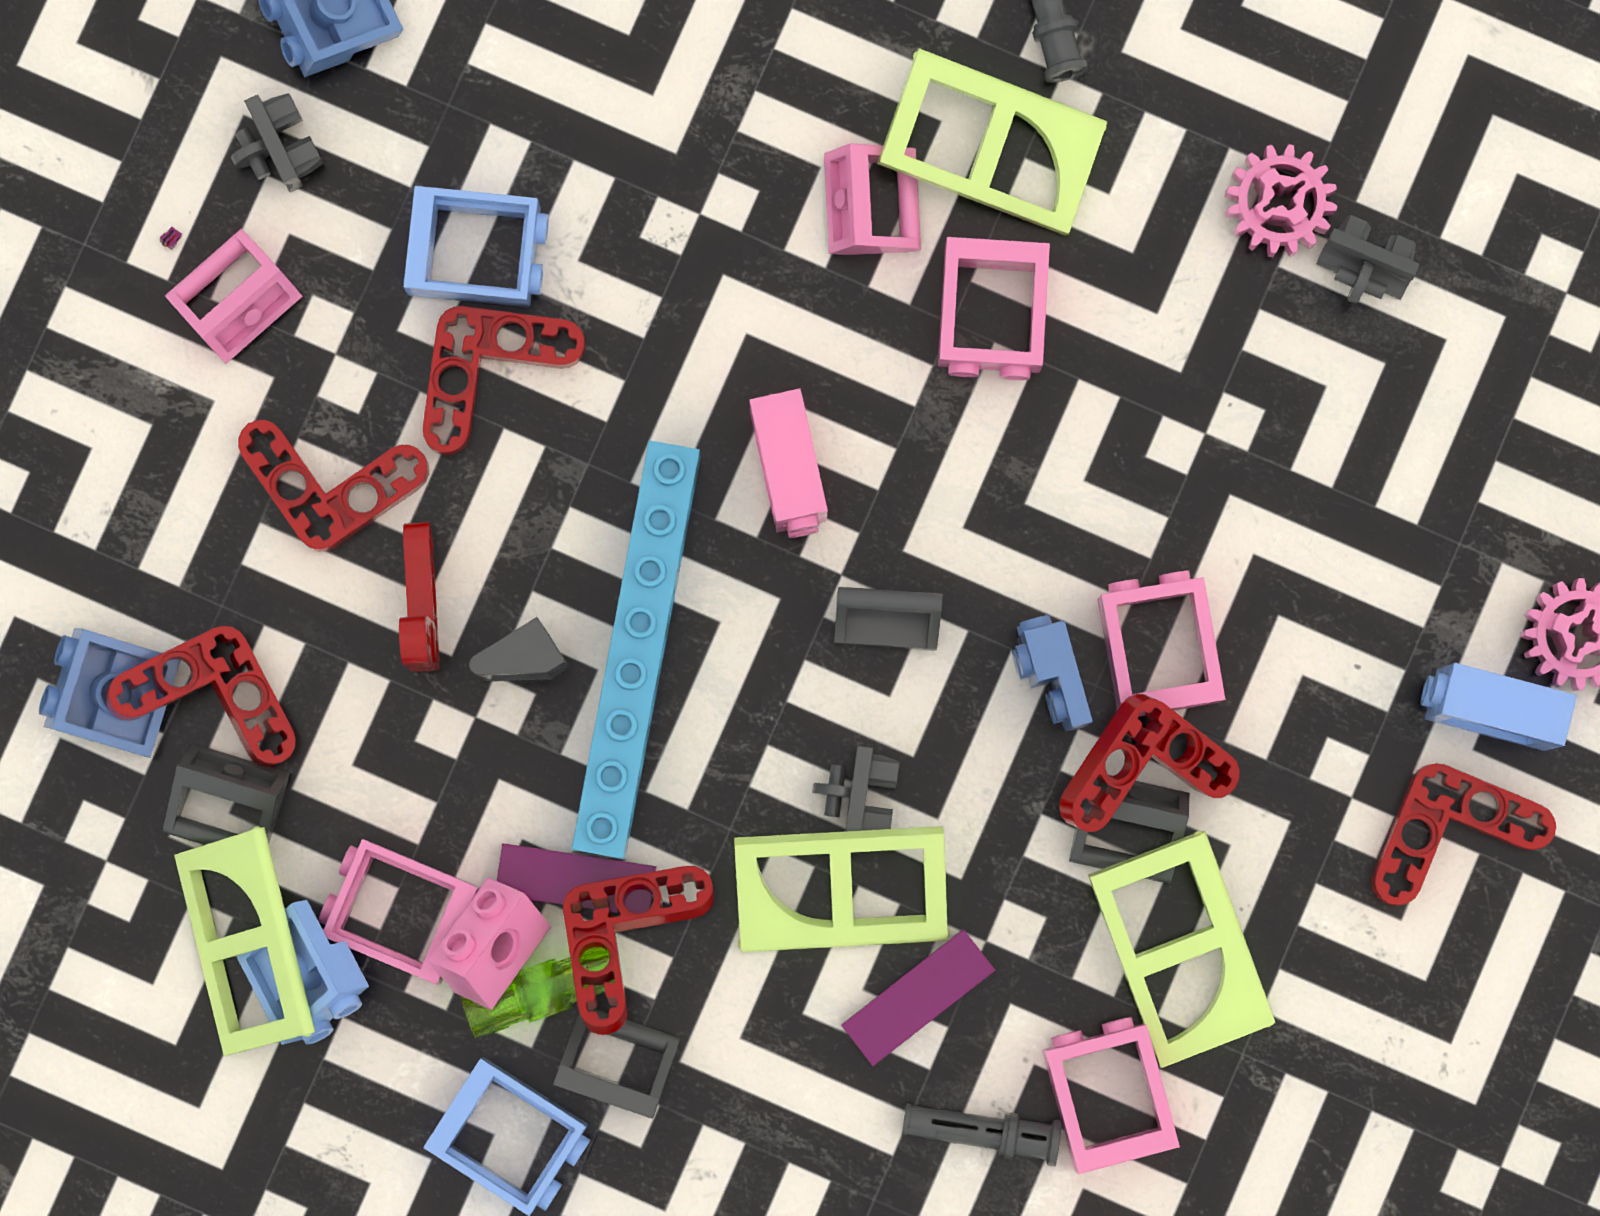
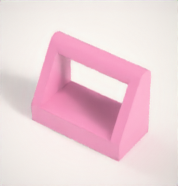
M849 143L824 153L829 254L856 255L916 252L921 250L918 179L897 172L900 237L872 236L869 163L878 162L883 148L881 145ZM906 147L904 155L916 159V149Z
M242 228L165 295L225 364L303 297ZM248 251L261 267L200 320L186 304L241 255Z

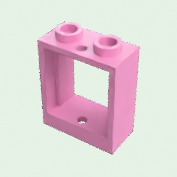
M947 237L944 250L938 367H949L948 374L957 377H978L979 369L1000 371L999 377L1007 380H1030L1031 373H1040L1043 366L1050 243ZM958 267L1033 272L1029 352L953 347Z
M801 388L749 399L750 416L776 533L787 530L789 538H796L819 532V523L827 521L828 509Z
M1179 571L1160 575L1159 585L1140 588L1138 579L1108 584L1109 593L1101 594L1097 600L1117 710L1128 697L1134 695L1131 690L1117 607L1190 595L1205 682L1137 694H1144L1165 703L1172 710L1216 704L1226 700L1204 577L1190 579L1189 571ZM1142 711L1139 716H1145L1146 712Z
M362 839L358 848L351 845L339 869V874L346 877L338 896L329 894L318 919L319 923L325 925L323 931L327 939L337 943L346 941L348 947L436 985L441 984L443 978L427 960L480 887L368 840ZM374 858L453 891L424 962L344 929Z
M1132 1017L1101 1024L1104 1034L1084 1039L1082 1031L1078 1030L1052 1037L1053 1047L1042 1050L1074 1171L1078 1174L1180 1147L1147 1024L1134 1025ZM1135 1041L1158 1127L1085 1147L1062 1061Z

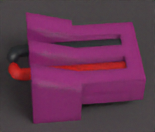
M171 227L160 237V242L164 247L173 250L182 233Z

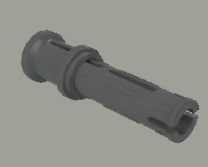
M1032 0L1038 22L1034 25L1032 34L1035 42H1040L1047 65V69L1043 73L1045 81L1048 83L1063 82L1088 72V62L1081 59L1075 38V32L1078 30L1077 22L1073 19L1072 15L1066 14L1063 0Z
M906 1103L902 1136H913L953 1144L999 1150V1155L1004 1156V1159L1012 1160L1017 1155L1046 1160L1048 1166L1056 1167L1062 1120L1054 1119L1051 1124L1020 1119L1017 1113L1011 1112L1010 1115L1005 1114L1004 1119Z

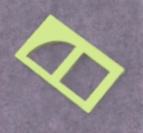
M918 48L913 54V62L877 164L1066 236L1072 227L1103 133L1107 128V121ZM929 81L993 106L968 179L904 155ZM1014 114L1031 124L1042 136L1049 148L1056 172V197L1053 211L990 188Z
M256 826L250 831L175 854L223 1055L227 1056L299 1036H311L315 1029L265 827ZM201 870L221 873L238 884L253 903L261 926L218 939ZM267 947L284 1019L240 1030L223 960Z
M943 826L734 838L740 929L738 947L741 949V952L948 941L950 931L947 928ZM923 849L925 915L853 919L851 852ZM829 854L832 920L804 916L779 901L765 883L757 858Z
M1196 831L1194 834L1088 874L1143 1024H1147L1155 1057L1160 1068L1263 1028L1270 1027L1275 1023L1205 831ZM1188 862L1211 925L1135 954L1112 891ZM1220 948L1222 973L1213 1001L1193 1025L1167 1040L1144 977Z

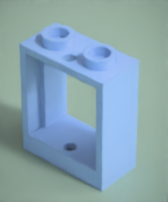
M415 186L403 286L408 296L530 308L531 294H541L543 264H535L537 244H546L549 215L540 213L541 207L538 198ZM438 210L524 219L517 289L431 280Z
M1452 663L1438 669L1435 677L1428 675L1423 687L1420 704L1427 707L1425 720L1546 751L1565 746L1577 695L1466 665Z
M482 1057L423 1148L530 1216L536 1206L546 1211L562 1184L554 1178L565 1161L573 1167L590 1142V1139L582 1135L589 1124L489 1059ZM493 1081L569 1129L529 1194L453 1146L456 1138Z

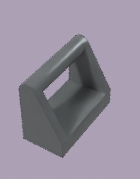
M838 587L834 644L936 651L943 594Z
M538 617L474 655L469 662L470 670L484 682L551 680L570 669Z
M191 743L176 767L163 832L203 845L238 835L237 833L181 816L189 789H194L262 810L259 827H265L269 844L286 792L290 773L268 766H261L243 758Z
M1095 780L1093 783L1101 787L1103 791L1108 787L1107 784ZM1135 781L1111 818L1170 831L1168 844L1184 837L1189 818L1190 793ZM1086 798L1080 805L1087 815L1093 807ZM1075 828L1069 862L1104 869L1136 855L1087 845L1085 841L1088 832ZM1175 867L1144 879L1170 884Z
M598 1009L589 1010V1012H597L599 1019L609 1018V1013ZM579 1012L553 1085L653 1119L681 1038L627 1019L617 1032L609 1034L612 1037L664 1054L651 1092L648 1093L573 1067L582 1037L587 1028Z

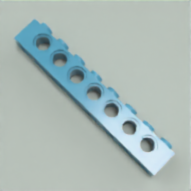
M648 441L572 844V850L626 860L701 460L700 449Z

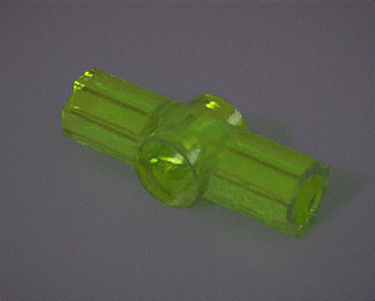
M593 947L583 953L581 965L589 971L602 970L607 966L610 954L601 947ZM570 957L558 962L554 958L520 970L492 1010L460 996L474 1038L506 1029L510 1025L524 1020L530 1023L573 1008L572 1003L577 1002ZM604 984L594 985L596 995L605 992Z

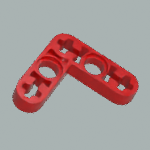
M456 306L446 310L439 318L423 420V437L428 446L434 452L448 456L461 452L468 445L471 436L481 358L559 369L570 368L578 364L586 350L585 338L581 329L571 321L466 306ZM459 318H466L468 326L475 329L473 336L467 335L464 337L462 347L464 355L473 353L471 362L456 356L442 358L443 350L454 353L455 338L453 334L447 332L448 326H457ZM507 324L520 325L526 332L524 345L516 351L503 350L497 343L499 330ZM534 327H544L541 331V337L544 339H558L560 331H566L570 341L577 343L576 348L567 349L565 357H557L554 347L539 344L540 355H531L535 344ZM450 367L461 368L468 375L466 389L457 395L446 394L439 386L441 374ZM436 400L449 405L466 404L463 413L456 409L453 410L452 423L455 428L461 430L459 437H451L449 445H442L440 437L433 433L434 426L439 427L443 425L446 412L444 407L435 409Z
M267 420L250 422L241 430L238 438V448L242 457L297 536L306 546L318 552L329 551L342 544L418 491L427 482L429 476V464L424 454L418 448L411 445H398L379 456L328 493H325L285 434L274 423ZM257 432H261L265 437L274 434L276 439L270 443V446L280 460L287 453L292 458L291 461L277 465L268 477L263 473L264 469L273 467L268 459L261 452H256L253 455L250 452V449L255 445L252 436ZM403 456L407 461H412L416 458L419 462L413 468L416 477L408 482L402 476L391 482L389 485L397 492L388 498L384 486L372 475L381 469L386 479L397 471L398 468L394 462L397 458ZM288 472H298L304 476L306 481L304 493L295 500H286L278 492L279 479ZM360 484L373 486L378 494L376 505L368 512H357L349 504L351 490ZM315 495H318L321 499L320 503L311 505L317 515L323 520L332 517L334 521L329 526L331 536L327 540H323L318 535L310 539L308 532L313 529V524L303 511L297 519L292 515V511L307 506Z
M404 523L403 547L408 617L399 618L402 664L412 672L438 671L440 667L431 523Z
M230 626L213 628L121 673L112 680L106 690L105 701L110 712L121 720L132 721L144 717L208 684H212L239 739L253 762L261 766H276L290 757L295 749L296 738L293 729L246 638L240 631ZM219 638L223 644L232 642L236 650L230 655V660L235 670L244 663L249 672L237 674L225 684L221 676L228 674L231 670L224 658L220 657L214 660L211 656L210 651L216 646L214 639ZM179 659L190 667L191 679L186 686L173 687L165 681L162 672L163 666L167 661ZM151 670L154 686L164 697L156 699V692L153 689L140 697L138 709H134L130 703L121 705L117 699L123 692L121 684L127 683L131 689H136L150 680L143 672ZM246 682L256 686L261 696L260 704L256 709L250 711L242 710L234 703L232 696L237 684ZM267 709L273 717L263 721L267 732L270 735L279 733L283 739V742L277 746L279 755L274 756L270 749L263 752L260 750L258 743L264 738V735L258 723L249 730L244 722L256 719Z
M1134 694L1120 705L1064 790L1060 799V813L1066 823L1085 832H1096L1102 829L1110 821L1151 757L1192 789L1212 798H1223L1235 789L1239 780V766L1229 753L1165 703L1144 694ZM1142 711L1146 712L1145 716L1149 719L1148 725L1145 728L1142 727V723L1138 719ZM1184 733L1188 740L1187 749L1180 758L1173 760L1169 753L1171 741L1176 735ZM1125 734L1129 736V739L1136 741L1135 746L1122 741ZM1121 749L1125 757L1124 765L1118 774L1109 776L1105 768L1107 758L1112 752ZM1201 760L1215 766L1214 769L1218 776L1214 781H1212L1210 774L1197 767ZM1098 780L1107 784L1108 787L1103 791L1101 787L1093 784L1094 781ZM1085 798L1093 806L1088 815L1080 807Z
M1439 763L1425 765L1418 769L1411 778L1374 869L1371 880L1372 889L1376 897L1385 904L1398 906L1408 904L1414 900L1421 890L1449 819L1514 847L1529 851L1541 849L1552 841L1556 832L1555 818L1550 810L1543 805L1455 768ZM1439 773L1443 776L1441 784L1454 791L1460 790V782L1466 783L1468 787L1459 798L1457 812L1450 809V806L1455 802L1453 798L1446 795H1438L1433 801L1428 799L1429 790L1422 786L1423 779L1434 778ZM1478 792L1488 793L1496 801V814L1487 822L1476 820L1469 810L1470 800ZM1508 802L1516 805L1510 813L1513 816L1527 819L1533 813L1538 815L1537 825L1543 828L1542 835L1531 836L1529 841L1523 838L1525 830L1513 823H1506L1505 832L1498 830V826L1507 816ZM1413 819L1425 823L1430 833L1426 846L1418 850L1406 846L1401 835L1404 825ZM1395 848L1406 857L1420 858L1421 862L1418 868L1412 863L1407 864L1403 873V880L1409 883V889L1407 891H1397L1393 897L1388 894L1390 885L1384 882L1383 878L1385 874H1395L1399 868L1402 859L1391 858Z
M681 866L582 884L574 887L567 893L563 901V914L576 998L582 1021L589 1031L598 1035H609L617 1032L627 1019L628 1008L615 932L693 919L704 915L710 910L714 902V888L710 876L703 869L696 866ZM694 882L696 889L700 890L696 894V901L687 902L685 896L680 894L684 892L685 883ZM666 885L668 895H673L668 896L671 907L663 908V899L659 886ZM637 889H644L654 897L652 906L642 913H633L624 906L627 895ZM615 894V904L619 913L617 917H612L608 907L610 906L607 897L609 895ZM586 900H591L594 908H600L593 911V919L589 921H584L581 913H574L582 910V902ZM593 947H601L610 954L607 966L599 971H589L581 965L583 953ZM604 984L609 1005H617V1007L609 1009V1018L599 1019L597 1012H589V1010L597 1008L598 1004L594 985Z

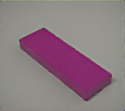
M502 843L497 881L525 893L530 900L563 905L567 893L574 887L587 883L654 872L657 866ZM644 889L634 890L627 895L624 906L633 913L645 912L651 907L652 894ZM615 894L607 896L610 912L618 913L615 904ZM591 900L582 902V908L600 909L594 908Z
M962 929L842 1023L841 1026L870 1064L874 1066L992 974L995 969L966 931Z

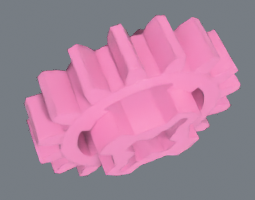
M1288 144L1282 156H1277L1273 145H1268L1265 148L1264 160H1260L1258 156L1250 153L1245 159L1249 171L1236 167L1231 177L1240 185L1228 187L1224 197L1236 201V204L1229 207L1225 212L1226 218H1239L1240 223L1233 232L1234 235L1237 237L1248 232L1252 236L1248 248L1252 251L1258 247L1260 242L1267 244L1268 257H1274L1279 246L1285 247L1289 257L1295 256L1298 252L1299 241L1308 249L1312 248L1317 243L1312 231L1326 234L1331 226L1322 216L1334 215L1337 211L1336 204L1326 201V198L1337 190L1336 184H1323L1321 180L1328 171V167L1324 165L1314 170L1310 166L1313 153L1307 152L1300 160L1294 157V145ZM1276 169L1289 170L1298 174V176L1279 175ZM1253 182L1255 184L1254 189L1259 196L1257 204L1253 209L1249 210L1247 196L1250 184ZM1297 190L1287 207L1281 205L1277 208L1272 207L1264 212L1275 194L1280 197L1285 194L1289 195ZM1312 191L1314 209L1310 220H1308V213L1303 208L1305 197ZM1266 224L1280 226L1286 233L1272 232L1263 228V226Z
M1578 578L1573 581L1571 591H1569L1564 582L1561 581L1553 585L1555 598L1545 592L1538 594L1535 598L1542 609H1530L1524 614L1529 621L1534 623L1533 628L1520 632L1521 638L1533 640L1534 647L1524 653L1525 658L1538 656L1541 663L1535 673L1540 676L1549 671L1553 672L1552 686L1556 688L1561 687L1567 679H1571L1573 691L1584 690L1587 678L1594 688L1600 687V662L1588 669L1576 668L1578 664H1581L1584 655L1600 656V582L1595 584L1590 591H1586L1584 578ZM1581 601L1571 616L1554 613L1555 609L1565 602ZM1582 623V634L1588 638V641L1575 647V635L1569 632V628ZM1546 635L1552 637L1557 650L1555 657L1548 647Z

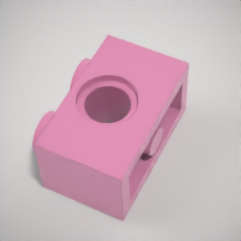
M487 877L427 961L454 993L492 1010L551 926L525 893Z

